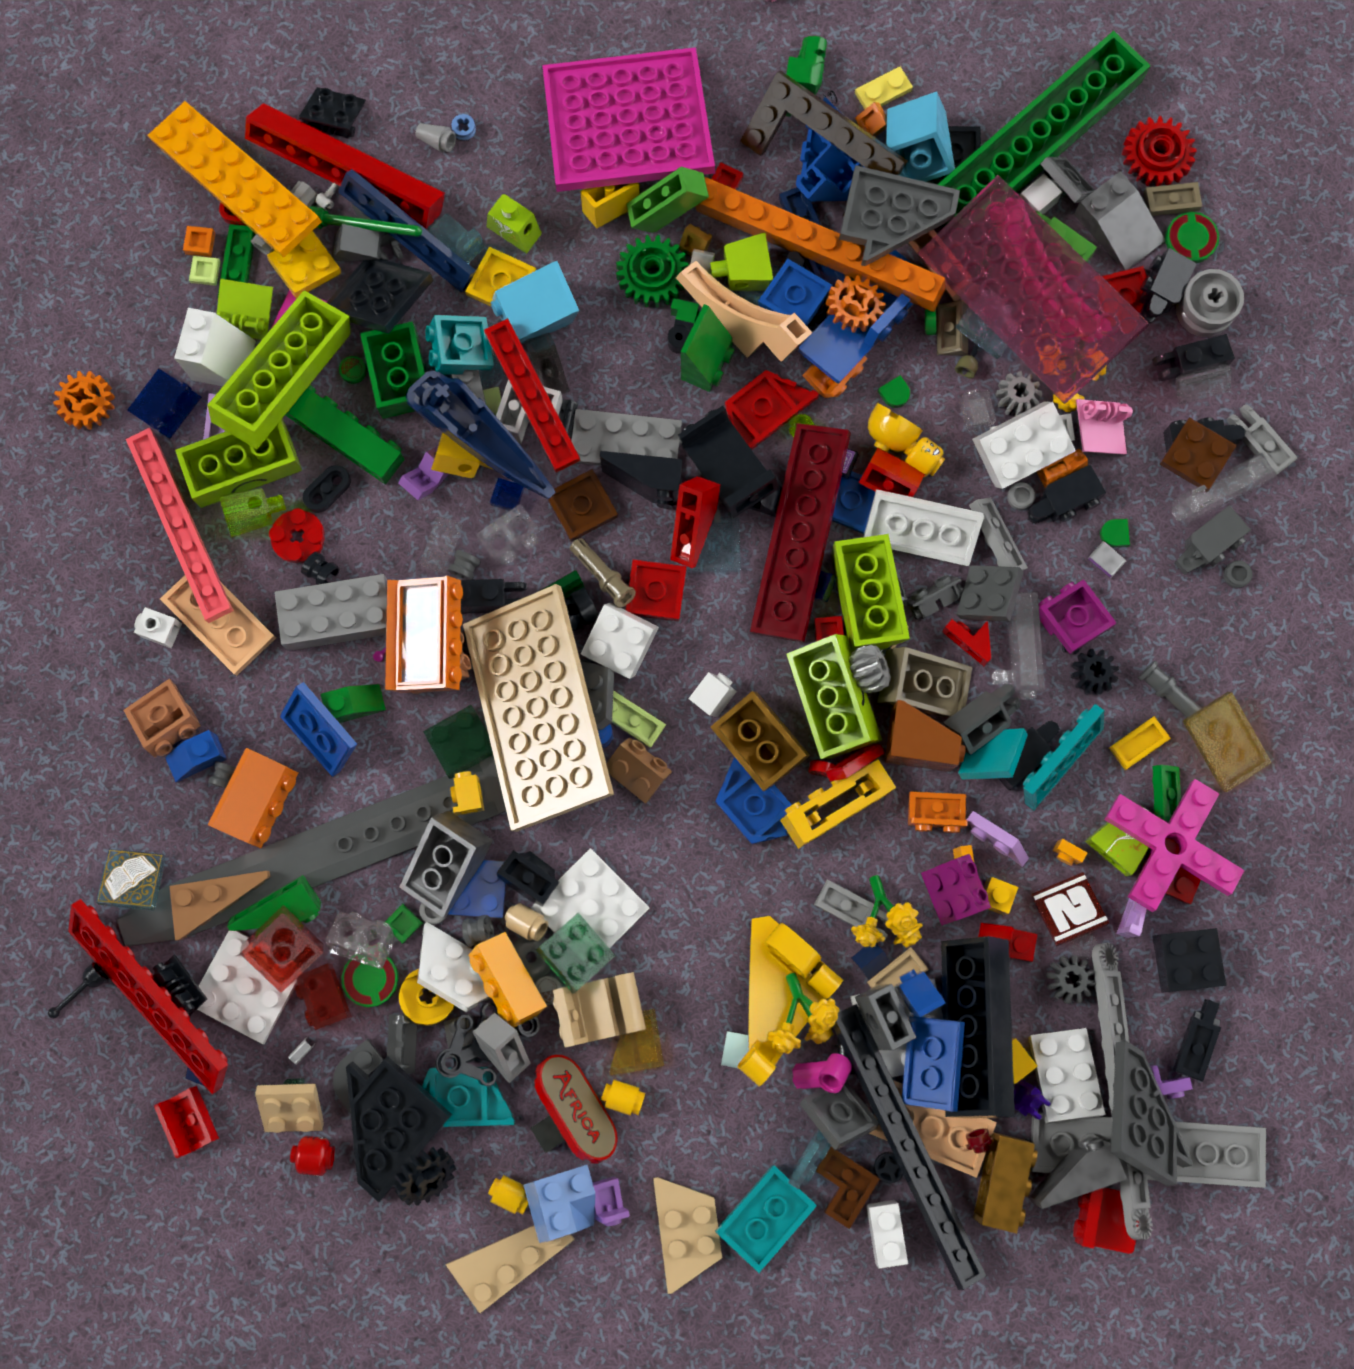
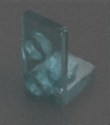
M448 213L444 214L429 229L433 236L468 264L484 249L481 234L474 228L468 232Z

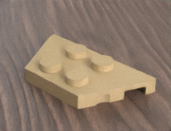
M653 1177L668 1294H671L722 1258L720 1237L715 1232L718 1228L715 1199L713 1196L672 1183L660 1177Z

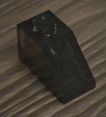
M550 333L524 341L532 366L542 385L561 391V395L570 392L555 343Z

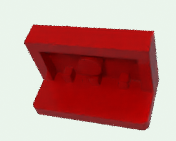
M197 1085L154 1106L170 1147L177 1159L219 1139Z

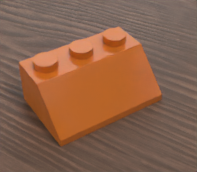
M246 748L208 825L253 846L262 848L263 844L270 837L271 828L276 818L281 814L283 804L289 792L296 784L298 772Z

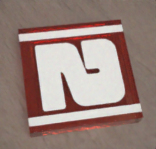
M1083 872L1031 895L1056 947L1109 924Z

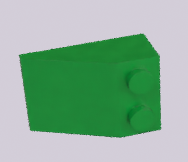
M703 305L681 350V380L710 392L713 385L718 387L724 374L721 371L724 362L730 363L735 349L732 348V336L708 305Z

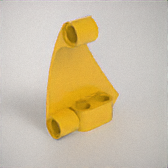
M770 916L751 919L748 1052L737 1065V1068L759 1087L773 1073L776 1063L783 1054H779L772 1048V1042L767 1040V1034L769 1031L781 1030L782 1024L786 1022L793 996L786 976L790 973H796L804 995L811 1001L818 1003L821 999H828L843 982L841 977L821 961V956L815 949L783 923L778 924ZM813 968L816 969V971L814 972V974L811 973V971L813 970ZM800 1003L797 1004L792 1022L794 1026L792 1033L795 1037L808 1022V1016Z

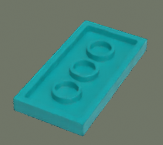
M1094 704L1090 710L1085 709L1076 721L1078 723L1072 731L1067 730L1059 740L1060 746L1054 752L1049 751L1041 761L1043 766L1037 773L1031 772L1023 782L1025 786L1023 788L1025 804L1033 811H1035L1104 729V709L1097 704Z

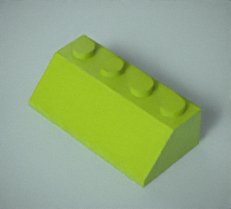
M889 534L835 541L831 550V557L846 634L852 652L856 651L857 648L871 644L883 650L909 640L910 636Z

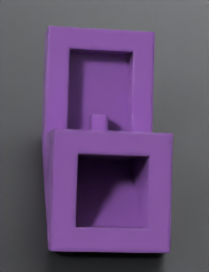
M438 446L427 451L419 467L402 475L398 483L417 500L431 494L449 475L448 473L431 470Z

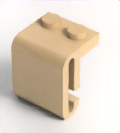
M634 972L553 990V1004L558 1013L560 1022L559 1033L564 1042V1047L646 1029Z

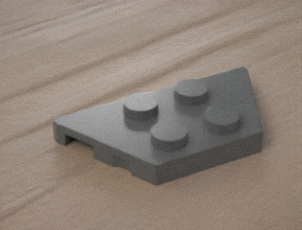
M580 660L595 722L599 731L612 723L614 672L608 667Z

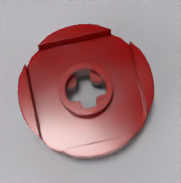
M300 508L282 514L269 530L273 550L286 562L304 563L313 552L318 551L320 553L324 546L325 530L322 523L315 515ZM294 531L298 533L304 531L302 535L304 540L299 543L297 540L291 542Z

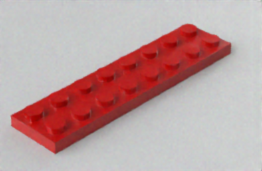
M82 899L71 904L68 932L213 1095L220 1090L228 1068V1061L224 1053L212 1047L206 1033L200 1028H195L190 1022L188 1013L182 1007L178 1008L171 1001L172 998L167 989L162 986L159 987L155 983L150 970L138 964L132 950L126 945L122 946L117 940L114 930L109 925L105 926L99 920L97 911L91 905L87 906Z

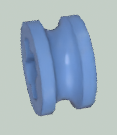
M460 114L452 120L451 126L452 130L456 133V138L459 140H469L474 136L476 128L472 117ZM463 123L465 126L468 123L469 130L464 131L462 129L459 131V124Z

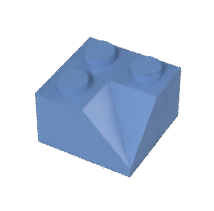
M588 1165L523 1185L539 1243L551 1241L594 1225L596 1193Z

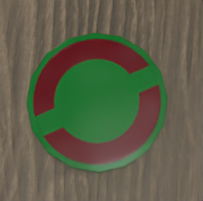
M1187 212L1180 214L1172 220L1166 230L1165 242L1167 249L1170 248L1191 261L1200 263L1204 262L1214 253L1219 244V232L1216 224L1206 215L1197 212Z
M375 950L361 951L352 956L344 966L341 976L342 988L347 997L357 1005L364 1007L380 1006L390 1000L396 991L399 982L398 969L394 961L382 952Z

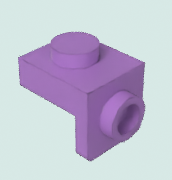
M1149 1065L1162 1095H1166L1167 1099L1185 1096L1184 1091L1193 1089L1190 1077H1178L1161 1081L1158 1066Z
M610 1177L593 1182L596 1193L595 1220L605 1226H614L622 1222L621 1219L630 1216L629 1210L623 1207L618 1178Z

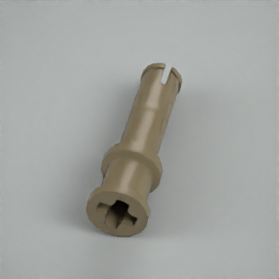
M583 538L575 540L570 546V551L597 578L600 589L603 592H608L618 608L630 603L636 594L635 589L628 587L621 579V574L611 570L588 546Z

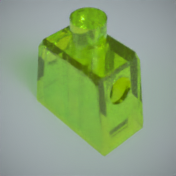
M262 488L219 497L231 538L273 524L271 514L286 510L282 494L266 498Z

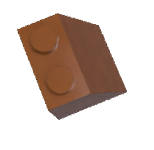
M897 700L892 707L885 763L951 772L959 766L960 762H963L965 746L961 745V736L905 701Z

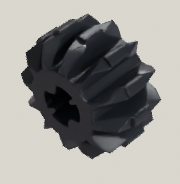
M1089 649L1087 655L1080 653L1077 656L1078 661H1074L1071 665L1076 670V672L1071 674V678L1080 679L1075 687L1079 689L1085 685L1084 692L1086 695H1089L1093 690L1096 696H1100L1103 690L1108 692L1112 689L1111 683L1118 681V677L1113 673L1119 670V666H1111L1110 663L1114 660V656H1110L1107 659L1104 658L1105 650H1100L1096 655L1094 649ZM1093 667L1097 668V673L1099 674L1097 677L1093 676L1094 672L1091 670Z

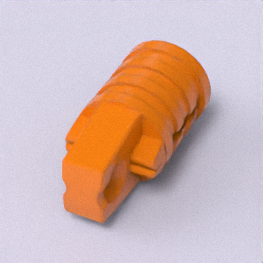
M1077 449L1075 452L1036 472L1046 488L1047 485L1086 467L1088 459L1081 449Z

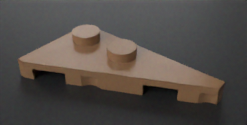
M270 871L170 886L175 940L185 939L189 933L199 926L208 923L212 917L222 913L238 902L239 898L249 891L258 888L265 880L271 877Z

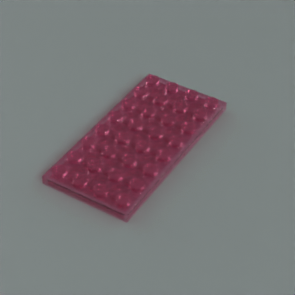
M998 175L917 253L936 274L945 277V283L1064 404L1149 326V322Z

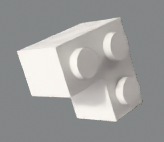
M508 380L496 417L517 442L521 444L529 419ZM544 387L559 416L563 402L561 391Z

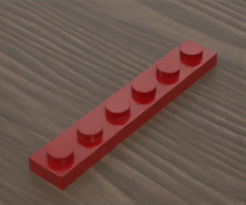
M507 318L484 329V333L555 472L557 473L579 462L580 457L509 319Z

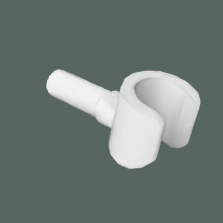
M333 183L328 191L319 193L316 196L317 207L324 209L328 207L331 209L334 203L330 198L339 188V185Z

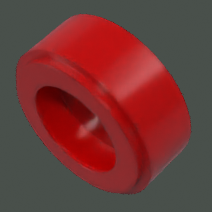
M813 760L810 762L808 772L812 775L828 778L827 770L835 765L825 761Z

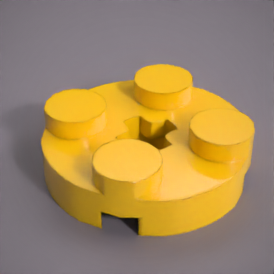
M419 969L414 970L406 977L400 988L399 1004L403 1014L414 1024L431 1026L444 1021L453 1011L454 1005L437 994L436 997L432 998L431 1004H427L426 1001L421 1002L419 997L423 995V990L427 988L417 983Z

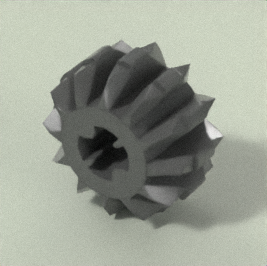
M1072 955L1069 961L1065 956L1059 957L1060 965L1055 962L1050 964L1056 973H1046V977L1054 979L1055 983L1048 984L1047 988H1058L1053 996L1055 999H1059L1064 995V1003L1070 1004L1072 998L1076 1003H1081V994L1086 997L1091 996L1092 993L1086 987L1095 986L1096 983L1093 980H1088V976L1093 975L1094 970H1084L1088 961L1082 960L1078 964L1077 956ZM1068 972L1070 975L1076 976L1077 981H1073L1075 986L1066 983L1065 978H1069Z

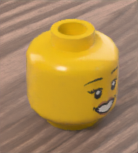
M922 437L918 442L908 446L903 452L907 455L905 462L924 473V477L928 475L933 477L945 460L942 457L943 449L927 437Z

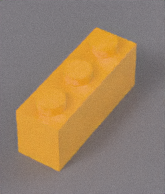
M506 932L476 945L468 955L470 965L482 979L486 994L493 999L497 1007L498 1016L513 1028L538 1016L547 1007Z

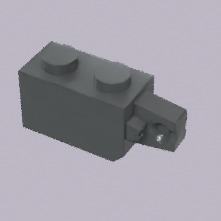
M1229 505L1185 540L1186 551L1174 563L1184 575L1198 567L1204 568L1208 564L1214 567L1226 557L1223 552L1229 547L1234 551L1247 541L1243 536L1251 531V529Z

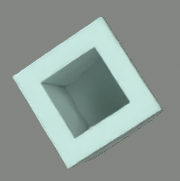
M727 1031L721 1062L722 1066L737 1068L739 1062L748 1052V1035Z

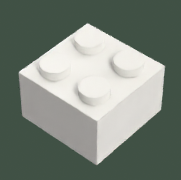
M612 603L604 604L581 655L631 679L636 675L659 627L622 608H618Z

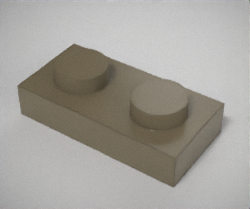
M1198 182L1147 187L1143 192L1145 204L1152 216L1200 211L1202 208Z

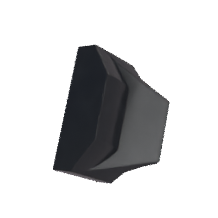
M513 850L496 874L513 890L541 907L544 906L559 884V881L555 879V869L531 851L518 854Z

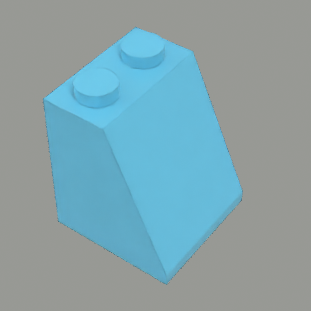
M937 91L887 109L886 146L908 161L899 176L927 182L948 175L955 170L946 111Z
M558 261L552 262L496 290L492 298L493 301H491L496 317L500 316L502 321L507 318L509 319L521 344L572 324L579 312Z

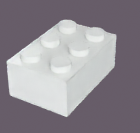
M1042 402L972 439L995 487L1001 489L1076 451L1053 402Z

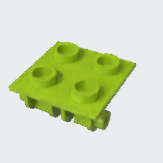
M220 279L217 315L251 338L262 340L268 333L273 287Z

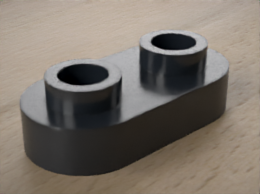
M333 465L322 472L303 492V502L306 507L315 513L326 511L350 487L351 478L347 470L342 466ZM336 477H341V483L338 485H334L333 479ZM316 496H322L323 499L320 503L316 504L313 502Z

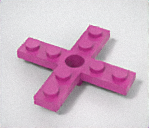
M1194 779L1188 786L1168 823L1120 794L1116 797L1104 820L1151 848V855L1128 895L1130 899L1149 911L1154 912L1157 910L1179 867L1227 896L1233 893L1245 870L1195 840L1219 793ZM1165 838H1171L1178 844V855L1172 854L1166 849Z

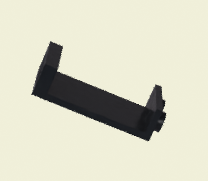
M724 406L717 410L709 411L703 419L695 424L686 426L678 434L682 448L703 477L720 484L719 499L733 518L779 489L776 476L770 469L767 471L729 420Z

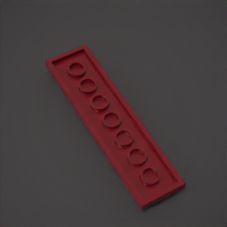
M797 423L750 632L752 634L805 643L851 432L847 429Z

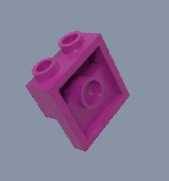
M1084 579L1077 584H1074V582L1068 583L1060 590L1061 594L1055 598L1050 595L1038 604L1039 609L1035 613L1051 636L1055 634L1069 654L1077 651L1117 624Z
M970 854L921 873L941 926L991 908L988 894L982 886L977 873V867L972 861Z

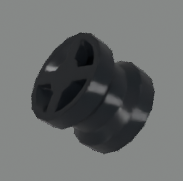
M883 1152L877 1156L874 1162L876 1175L887 1183L899 1181L903 1173L892 1152Z

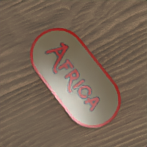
M556 1054L544 1059L538 1064L535 1071L537 1072V1078L534 1079L535 1089L569 1148L578 1158L592 1161L590 1163L598 1164L608 1159L617 1147V1131L612 1119L584 1073L572 1059L564 1055Z

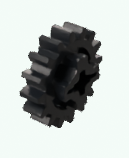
M431 1147L428 1153L421 1150L419 1157L411 1156L407 1164H402L403 1172L395 1175L398 1180L393 1183L396 1189L395 1192L401 1201H405L408 1206L413 1202L416 1206H419L422 1200H425L426 1203L430 1202L431 1196H440V1192L449 1187L446 1182L454 1179L452 1174L456 1170L454 1160L443 1148L436 1151L434 1147Z

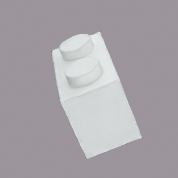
M895 1200L866 1204L877 1267L886 1268L908 1264L899 1204Z

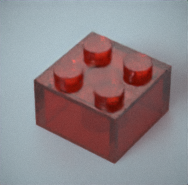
M283 905L241 945L239 954L282 993L324 953V944Z

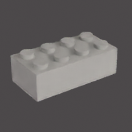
M384 574L276 591L275 600L281 645L286 650L291 651L386 635L388 579Z

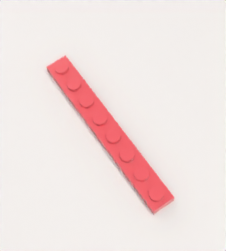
M147 428L127 438V444L205 621L210 623L233 612L154 431L151 428Z

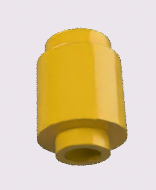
M613 1080L612 1085L606 1083L601 1100L606 1101L605 1108L629 1116L632 1113L639 1115L645 1093L639 1091V1087Z
M505 1175L502 1176L501 1180L495 1178L488 1192L489 1195L493 1196L490 1202L513 1214L518 1212L523 1215L528 1206L523 1184Z

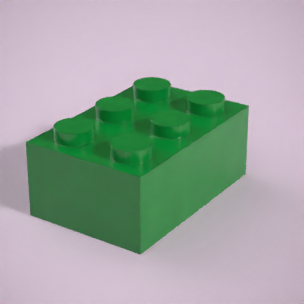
M413 321L396 325L389 334L377 330L360 333L376 407L382 419L414 412L415 410L407 404L406 394L408 389L426 373L418 333Z

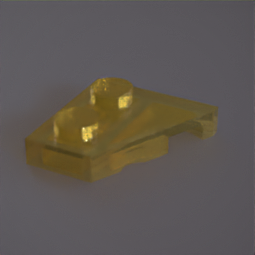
M655 1009L642 1011L645 1030L620 1035L609 1071L610 1076L664 1066Z

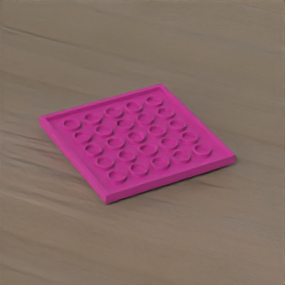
M696 47L542 65L557 192L662 180L681 166L702 172L704 175L715 174V163Z

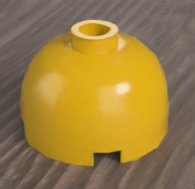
M879 403L876 404L868 420L869 434L876 440L874 446L886 452L890 449L896 452L905 451L908 446L918 440L923 431L909 420L897 415Z

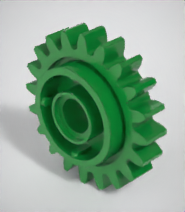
M646 235L645 243H642L639 238H635L636 247L627 244L628 253L620 252L621 261L616 262L617 270H619L616 272V278L621 280L619 288L620 290L626 289V298L634 295L635 304H638L643 299L646 308L649 306L650 301H654L656 308H659L661 299L668 305L670 295L677 299L679 298L677 289L685 290L676 277L689 266L688 262H684L686 254L679 253L678 244L670 247V238L666 239L664 243H661L660 235L656 236L655 241H651L650 236ZM650 268L658 270L656 274H649L646 271Z

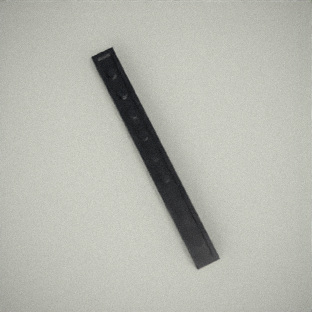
M857 1004L852 1005L837 1013L838 1019L833 1026L852 1064L853 1070L957 1289L965 1290L985 1278L986 1274Z

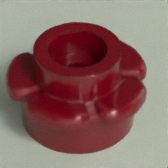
M986 1128L973 1130L966 1135L968 1142L966 1148L969 1150L973 1149L974 1153L986 1152L991 1148L990 1144L994 1141V1138L991 1137Z

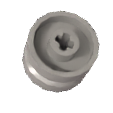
M1208 269L1197 273L1188 282L1180 302L1176 304V315L1180 324L1189 333L1198 337H1213L1221 334L1231 325L1243 307V289L1233 275L1223 270Z

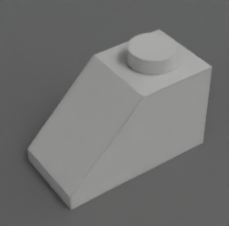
M493 1013L473 1031L481 1050L509 1083L531 1064L517 1030L496 1013Z

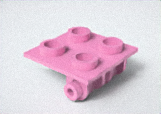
M1077 399L1082 452L1126 455L1123 421L1132 416V408L1124 403Z

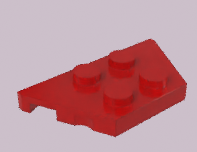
M765 370L725 401V409L731 423L751 450H753L818 399L819 393L815 390L809 391L797 386V383L794 381L782 379L777 374Z

